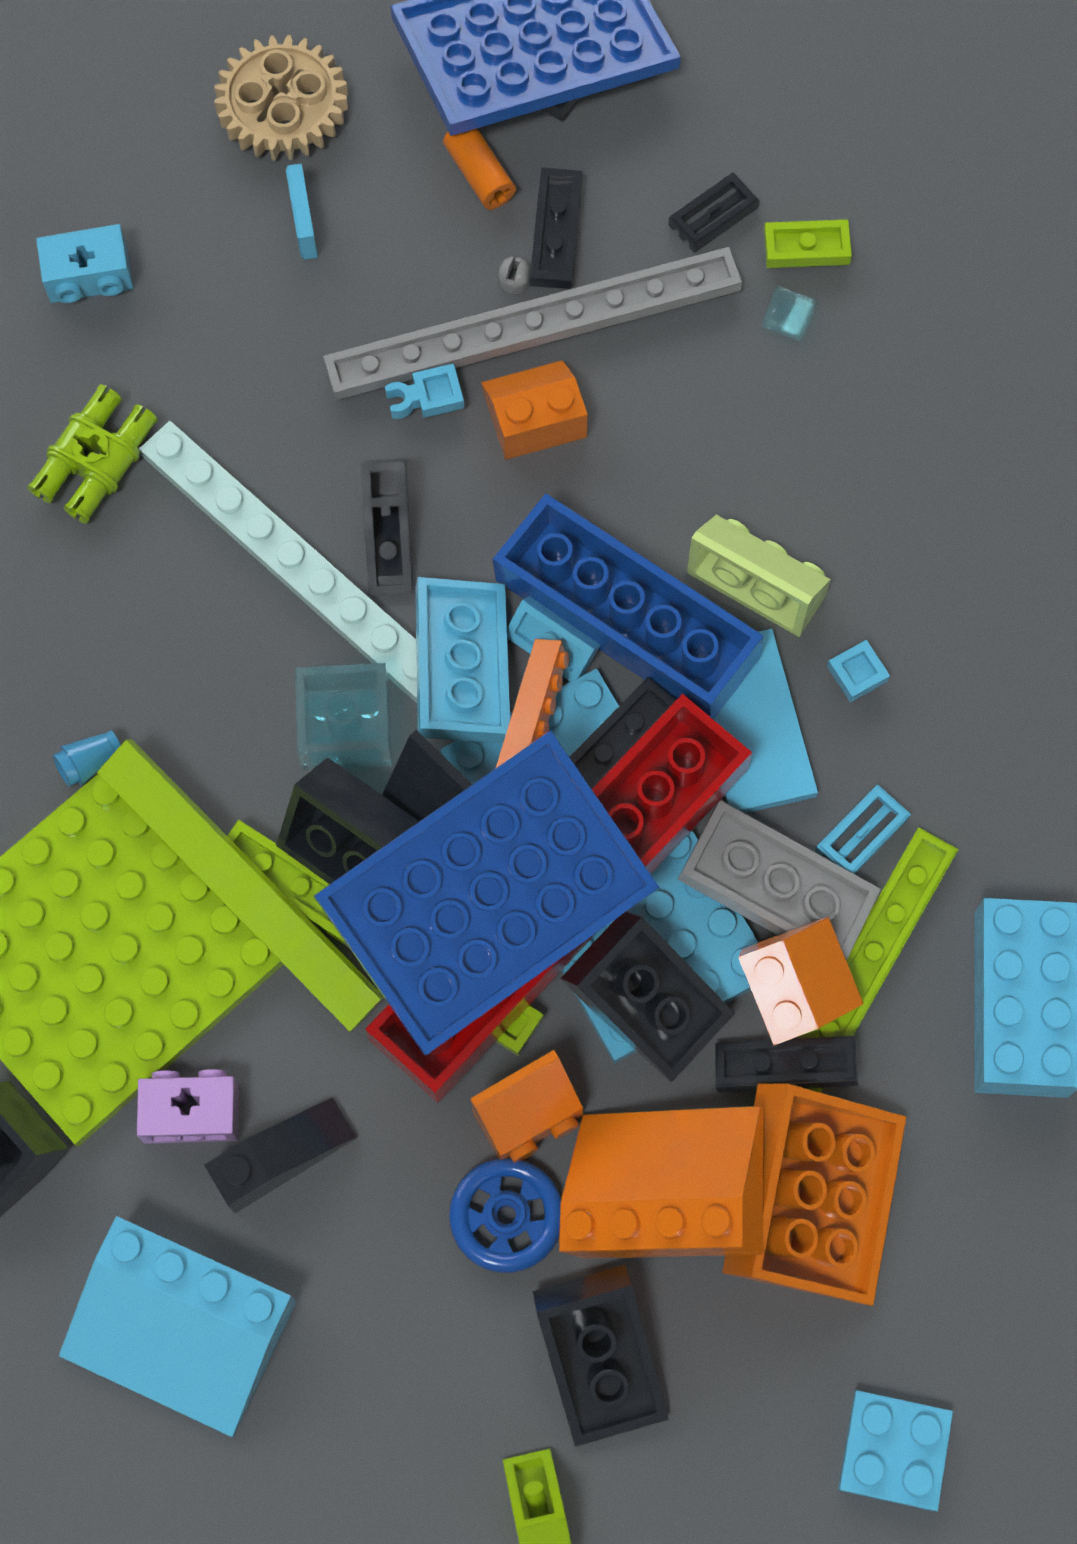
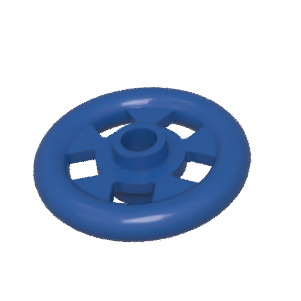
M498 1158L486 1161L468 1172L454 1191L449 1210V1222L453 1238L463 1254L473 1263L484 1269L499 1273H514L528 1269L542 1261L552 1251L559 1239L561 1197L550 1177L540 1168L527 1161L520 1160L514 1163L511 1158L503 1160ZM502 1177H514L523 1180L521 1193L500 1191ZM478 1189L491 1196L484 1205L483 1213L469 1208L470 1202ZM541 1199L544 1206V1220L530 1221V1209L527 1202ZM508 1207L514 1210L516 1217L512 1223L503 1224L498 1220L497 1214L502 1208ZM481 1225H485L489 1233L497 1237V1240L488 1249L479 1243L473 1235ZM524 1231L527 1232L532 1244L521 1251L513 1253L508 1240L520 1236Z

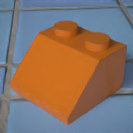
M562 360L481 382L482 391L505 460L587 438L588 414L575 376Z
M829 916L743 948L738 958L773 1045L819 1029L863 1005V1000Z
M554 1050L470 1098L473 1116L497 1157L501 1160L511 1158L514 1163L525 1160L537 1152L538 1147L536 1143L551 1134L557 1140L574 1131L579 1126L577 1119L583 1116V1107Z

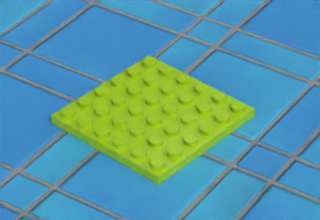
M99 774L94 776L0 856V1060L77 1147L82 1145L138 1095V1079H151L152 1072L165 1071L284 965L267 948L265 942L260 940Z

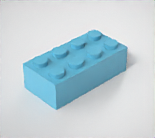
M983 898L974 912V1093L1069 1098L1077 1090V903Z

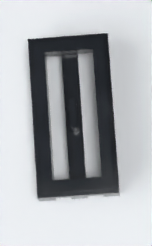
M732 172L669 216L668 225L673 230L677 229L679 237L683 242L687 240L690 243L689 248L696 253L758 209L760 200ZM734 188L736 190L735 193L721 203L718 202L708 209L704 215L689 225L686 224L687 220Z

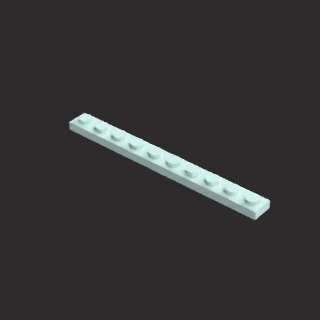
M168 421L139 448L141 456L417 703L416 639L171 421Z

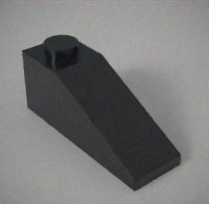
M407 458L362 461L361 478L369 595L413 593Z
M330 1098L243 1140L204 1164L227 1206L236 1214L354 1141L357 1137L334 1099Z

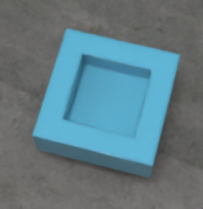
M867 640L830 659L827 664V668L850 703L887 683L890 678L886 668Z

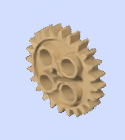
M273 35L270 36L269 46L263 47L256 39L254 40L255 51L250 53L247 49L241 47L239 48L240 61L234 58L227 59L229 71H219L221 84L214 86L217 98L214 100L221 128L227 129L230 141L238 138L241 150H245L253 144L255 157H259L267 149L270 150L271 159L274 161L278 157L279 151H285L288 159L293 160L294 149L299 148L304 155L308 156L309 144L314 143L316 146L323 148L322 135L335 137L334 124L343 125V111L348 110L347 83L344 81L342 68L335 67L334 56H323L321 45L314 47L310 51L306 38L298 46H295L292 43L291 35H287L283 44H278ZM315 92L314 94L306 95V93ZM252 100H258L257 102L247 103ZM283 121H291L286 124H280Z

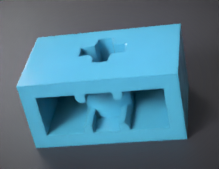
M120 224L36 238L42 282L50 303H73L84 297L96 295L114 296L122 291L134 289L127 244Z

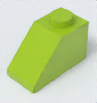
M546 1449L503 1459L519 1544H571L551 1450Z

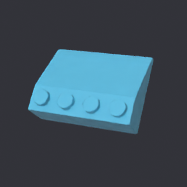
M116 1216L93 1262L59 1357L234 1438L297 1301L291 1295Z

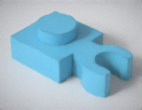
M454 363L412 373L413 385L393 382L385 386L387 399L394 397L404 399L402 403L390 406L393 419L405 418L416 408L421 409L423 418L464 409V399Z

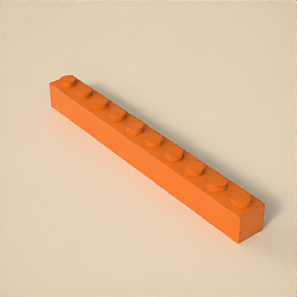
M535 639L496 768L549 732L548 722L550 715H553L556 709L555 698L557 692H560L562 689L563 671L569 665V654L565 651L561 640Z

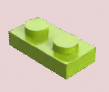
M848 219L766 222L764 224L766 268L850 265L852 254Z

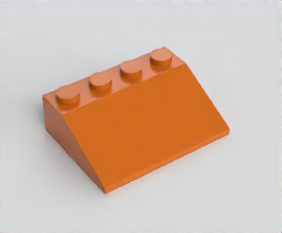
M758 1084L754 1106L763 1107V1255H725L722 1273L873 1306L906 1116L790 1084Z
M763 1107L583 1115L561 1199L559 1252L582 1259L763 1255Z

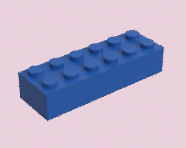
M546 493L492 559L495 579L498 583L505 584L507 589L522 599L528 596L532 597L601 645L600 651L645 680L649 677L673 699L677 700L682 694L685 695L712 719L716 717L762 657L764 638L762 634Z

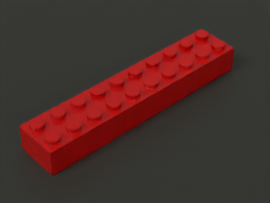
M682 694L596 784L592 791L648 872L652 874L748 771L752 752ZM593 936L427 1055L422 1053L389 1004L365 1028L368 1039L434 1101L439 1103Z

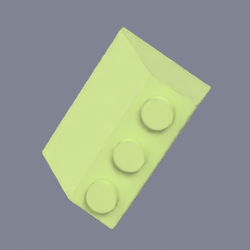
M717 514L701 526L691 538L687 567L689 575L800 638L825 599L831 579L826 577L825 573L818 566L810 562H799L787 555L786 550L779 544L770 540L764 542L750 534L749 530L742 523L734 519L725 520Z

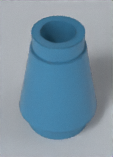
M110 730L104 734L60 746L61 751L52 755V758L60 776L68 787L76 783L82 786L97 774V771L121 744L113 731Z

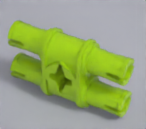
M102 384L98 385L96 392L81 413L77 412L70 415L68 418L69 424L54 445H50L47 448L46 456L48 460L33 481L27 486V489L38 499L43 495L42 500L46 503H51L53 497L70 474L81 476L84 480L69 502L65 504L64 510L74 519H77L78 515L81 516L79 522L84 524L89 522L91 515L105 495H111L117 491V484L131 463L137 462L139 459V446L152 427L158 422V418L153 412L146 408L144 413H142L143 406L136 404L117 433H109L102 429L116 407L122 402V398L111 388L106 393L107 386Z

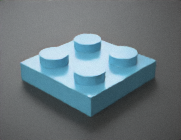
M858 1390L854 1391L838 1491L929 1511H938L953 1411Z

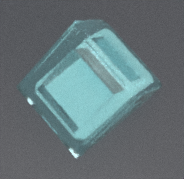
M776 286L761 326L801 341L819 301L787 288Z

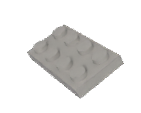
M721 800L713 810L677 879L776 935L829 916L846 960L881 890Z

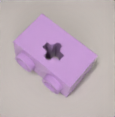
M215 1069L202 1070L198 1072V1077L180 1078V1073L175 1071H156L151 1073V1079H138L137 1137L144 1144L238 1141L239 1085L233 1076L227 1077L226 1071ZM192 1096L199 1106H192L190 1114L185 1115L178 1105H185L187 1097Z

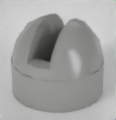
M511 256L504 259L500 264L498 283L505 292L520 294L529 288L531 268L527 261L520 257ZM512 268H517L515 279H508Z

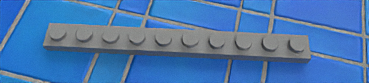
M726 247L324 355L323 358L335 400L384 388L393 382L413 380L412 373L453 363L454 367L457 368L741 291L742 281L730 248Z

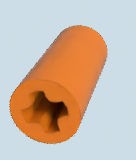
M478 128L450 136L449 132L446 133L443 139L445 148L484 208L492 210L507 203L515 194L516 186Z

